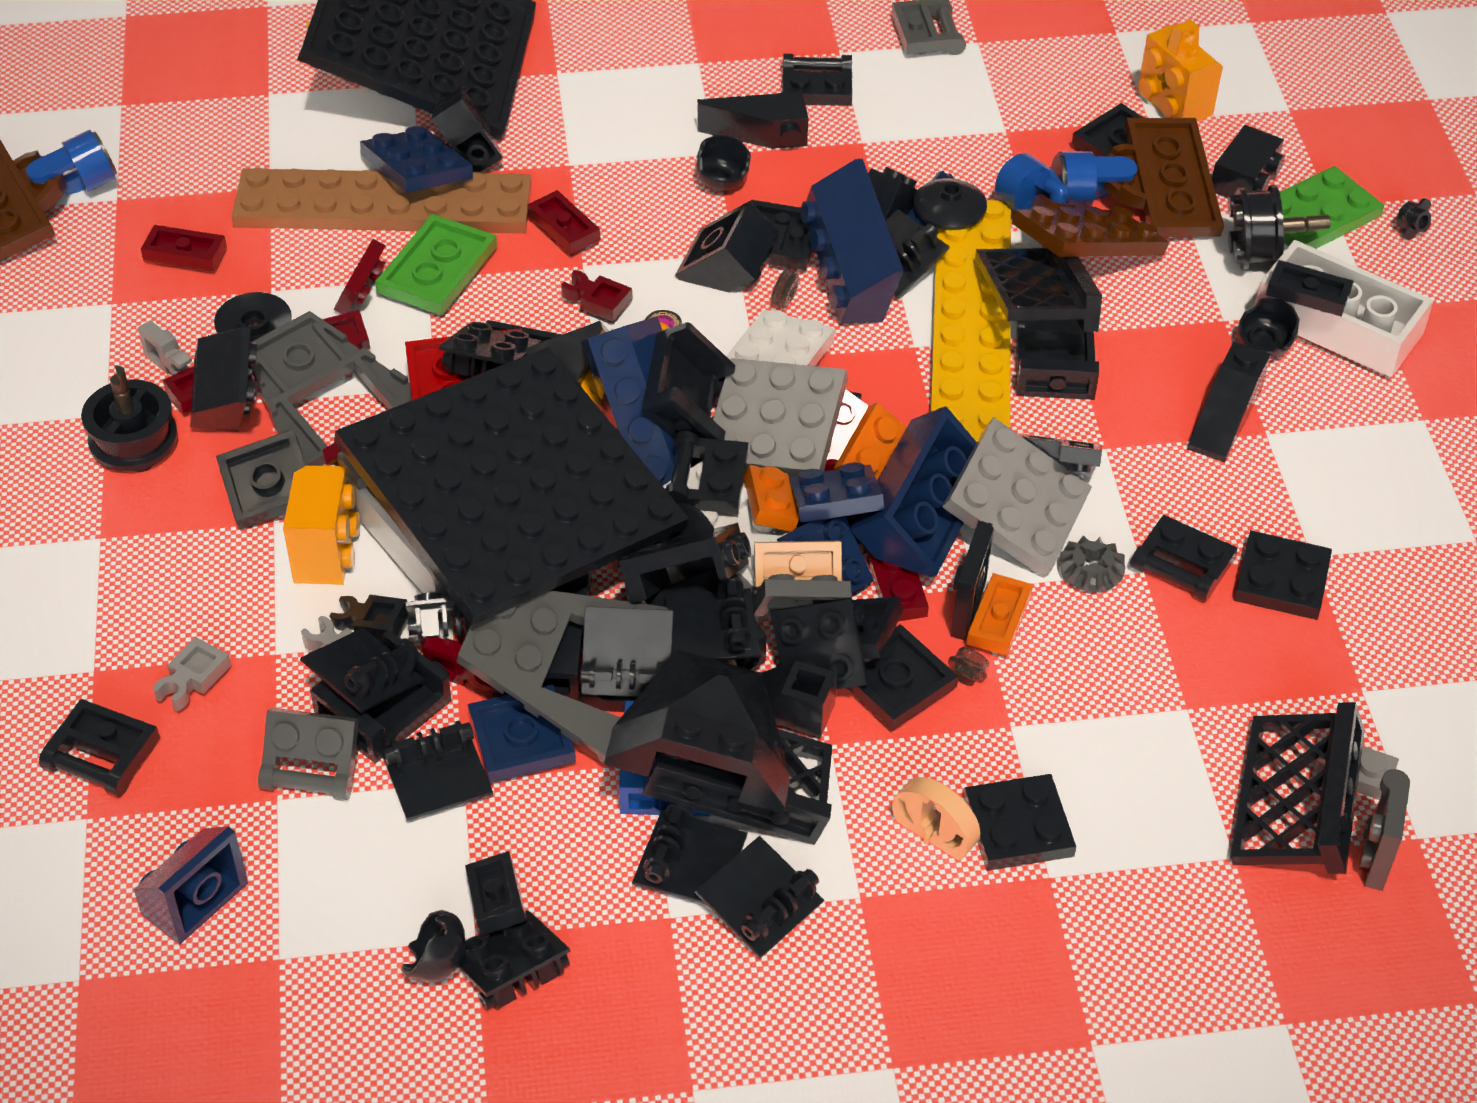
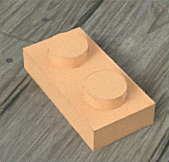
M841 541L754 542V585L761 586L764 579H769L770 576L776 574H790L795 577V580H811L818 575H833L837 577V581H842Z

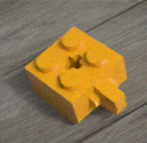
M1189 19L1185 20L1184 23L1172 24L1147 34L1138 91L1166 117L1196 118L1198 122L1214 114L1223 66L1199 46V26Z
M328 465L304 466L294 472L283 525L293 583L344 585L346 568H353L355 551L351 540L352 537H358L360 515L359 512H353L352 510L355 506L356 492L355 485L348 484L346 467Z

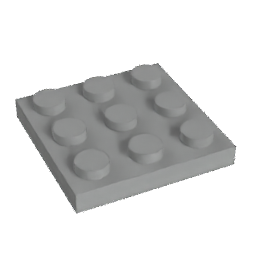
M731 358V361L736 365L735 373L725 377L713 420L726 431L724 440L749 442L746 471L749 465L762 468L772 466L784 473H788L789 477L798 476L801 471L807 469H820L824 472L849 379L847 370Z
M993 417L985 426L942 507L974 530L978 520L992 523V527H994L992 542L1044 578L1053 569L1092 486Z

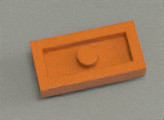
M878 402L869 405L833 469L838 470L842 465L854 462L871 465L878 480L907 426Z
M749 465L744 481L754 524L791 532L798 524L799 515L788 473H784L772 466L762 468Z
M992 573L968 632L967 645L1008 656L1031 598L1033 584Z

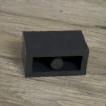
M1244 124L1214 165L1212 181L1216 194L1228 198V195H1235L1238 187H1244L1246 192L1266 191L1272 174L1277 176L1284 164L1285 155L1281 154L1284 139Z

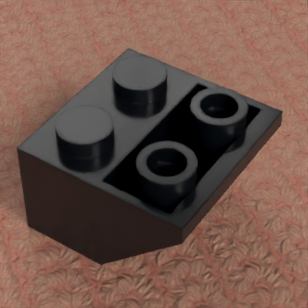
M241 327L198 338L194 354L190 427L238 431L242 418H249L250 404H253L255 380H251L252 368L255 367L257 356V343L250 342L251 328Z

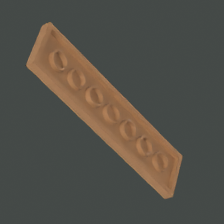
M242 168L231 218L233 227L418 231L430 215L434 214L488 233L527 234V204L530 203L532 179L531 174L474 172L472 179L406 193L381 171Z

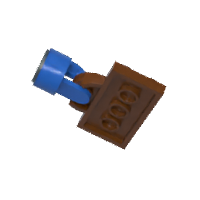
M1127 118L1124 125L1127 144H1119L1112 147L1108 156H1094L1091 151H1059L1053 158L1051 168L1055 171L1061 182L1068 187V198L1091 206L1095 199L1111 196L1117 202L1128 207L1143 209L1146 223L1157 228V234L1161 237H1221L1224 223L1196 118Z
M89 129L61 142L62 148L45 156H41L38 150L25 153L15 160H12L0 140V261L56 235L44 212L56 205L63 195L78 193L84 189L90 192L116 179V168L96 131L92 132ZM71 169H74V171H72V172H70V173H68V174H66V175H63V173H65V172H67V171H69V170H71Z
M1022 153L1012 157L1003 165L998 173L995 183L996 196L1015 211L1011 224L1059 257L1165 255L1169 241L1157 234V228L1137 221L1132 217L1133 213L1123 207L1113 206L1111 210H1102L1068 198L1069 189L1061 182L1055 171L1031 154Z

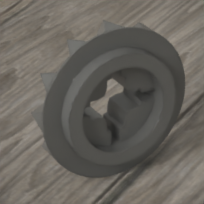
M1083 535L1077 543L1068 541L1065 550L1060 552L1059 570L1061 575L1068 583L1081 590L1091 592L1106 591L1118 585L1124 577L1126 569L1125 554L1117 552L1116 543L1104 544L1101 537L1095 541H1089ZM1086 558L1091 561L1095 560L1096 558L1101 559L1100 565L1096 563L1085 565Z

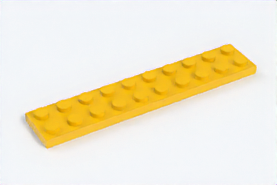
M987 200L985 216L972 227L961 230L936 228L939 232L936 237L949 245L950 249L935 263L930 412L946 406L976 442L985 426L993 417L1010 428L1011 321L1006 320L975 261L976 249H1011V207L1003 201Z

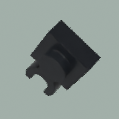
M370 594L365 603H359L353 596H341L339 602L344 613L331 612L329 615L334 628L343 631L348 627L355 632L364 627L375 638L382 640V635L388 630L398 636L408 618L405 602L408 601L402 598Z

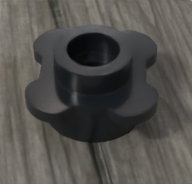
M1422 198L1419 203L1408 201L1400 208L1397 215V225L1403 229L1402 235L1404 238L1410 240L1415 234L1426 232L1431 225V213L1429 212L1431 201L1429 199Z

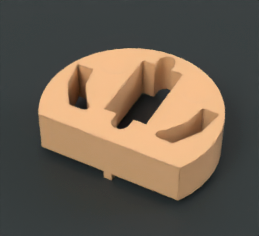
M926 777L913 778L893 799L892 809L898 823L922 837L924 844L928 845L930 842L958 861L967 855L980 838L979 823L967 803L952 789L936 780ZM933 804L936 805V810L941 813L940 820L938 818V813L933 811Z

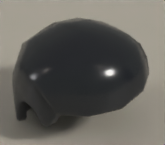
M714 135L708 137L701 142L696 156V175L709 188L717 191H732L744 183L749 172L751 153L742 141L731 136Z
M1261 298L1250 310L1244 311L1239 321L1237 338L1240 344L1270 353V359L1278 358L1289 351L1295 343L1300 319L1294 307L1287 302L1277 298Z
M443 909L428 914L420 927L417 939L408 944V948L415 956V963H405L401 966L404 976L416 981L435 983L443 981L455 973L463 962L466 948L465 930L461 920L455 914Z

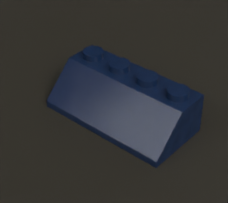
M855 159L813 184L807 200L803 201L801 205L802 222L808 226L810 245L812 250L817 253L820 262L821 278L826 280L830 291V305L836 309L841 324L883 322L904 272L863 159Z
M658 316L587 338L581 341V345L607 419L663 486L671 481L676 457V452L673 448L674 439L641 411L656 335L658 332L663 331ZM692 457L690 468L700 463L702 459Z
M946 406L910 421L877 480L883 493L885 510L858 514L849 529L876 559L928 577L938 574L964 524L963 521L945 510L942 506L977 443Z

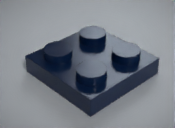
M857 462L847 463L838 470L823 472L820 469H807L801 471L798 476L789 477L801 523L885 510L883 493L871 465Z
M553 684L543 686V688L555 692ZM510 694L468 704L470 721L489 783L576 763L573 743L561 734V729L539 715L537 718L524 709V704Z

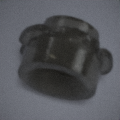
M962 647L958 649L955 656H950L948 659V664L951 666L952 671L958 675V682L964 685L973 686L975 682L982 683L988 676L986 671L989 667V661L975 650Z

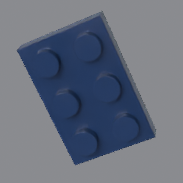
M412 126L407 128L405 132L396 134L378 133L372 139L360 141L361 155L406 193L473 178V165L422 126Z

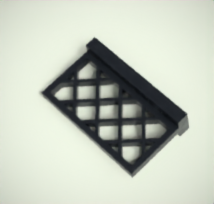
M1047 248L976 249L975 261L1007 321L1076 320L1083 332L1099 331L1102 294L1079 257H1059Z
M1356 702L1338 703L1336 713L1253 716L1230 853L1233 865L1325 864L1328 874H1346L1365 732ZM1330 728L1329 735L1315 745L1305 738L1306 735L1315 729ZM1283 730L1287 734L1272 746L1267 745L1262 740L1264 731ZM1295 743H1298L1306 752L1291 763H1288L1280 754ZM1317 759L1325 766L1324 770L1308 780L1299 771ZM1270 761H1274L1282 768L1266 781H1263L1257 775V771ZM1292 777L1301 787L1286 798H1283L1275 789ZM1312 794L1320 801L1319 806L1303 816L1294 807ZM1267 795L1276 805L1258 817L1251 811V807ZM1287 813L1296 822L1278 835L1269 825ZM1260 831L1271 840L1260 849H1245L1246 842ZM1304 831H1308L1315 838L1313 848L1294 849L1288 844Z
M778 729L787 764L797 775L789 781L786 806L783 814L738 802L743 775L731 771V774L711 769L708 765L691 760H680L658 751L656 752L649 776H646L644 780L642 794L815 845L831 819L832 804L827 803L833 745ZM803 752L819 757L818 766L808 770L796 754ZM804 783L815 796V799L796 794L792 788Z

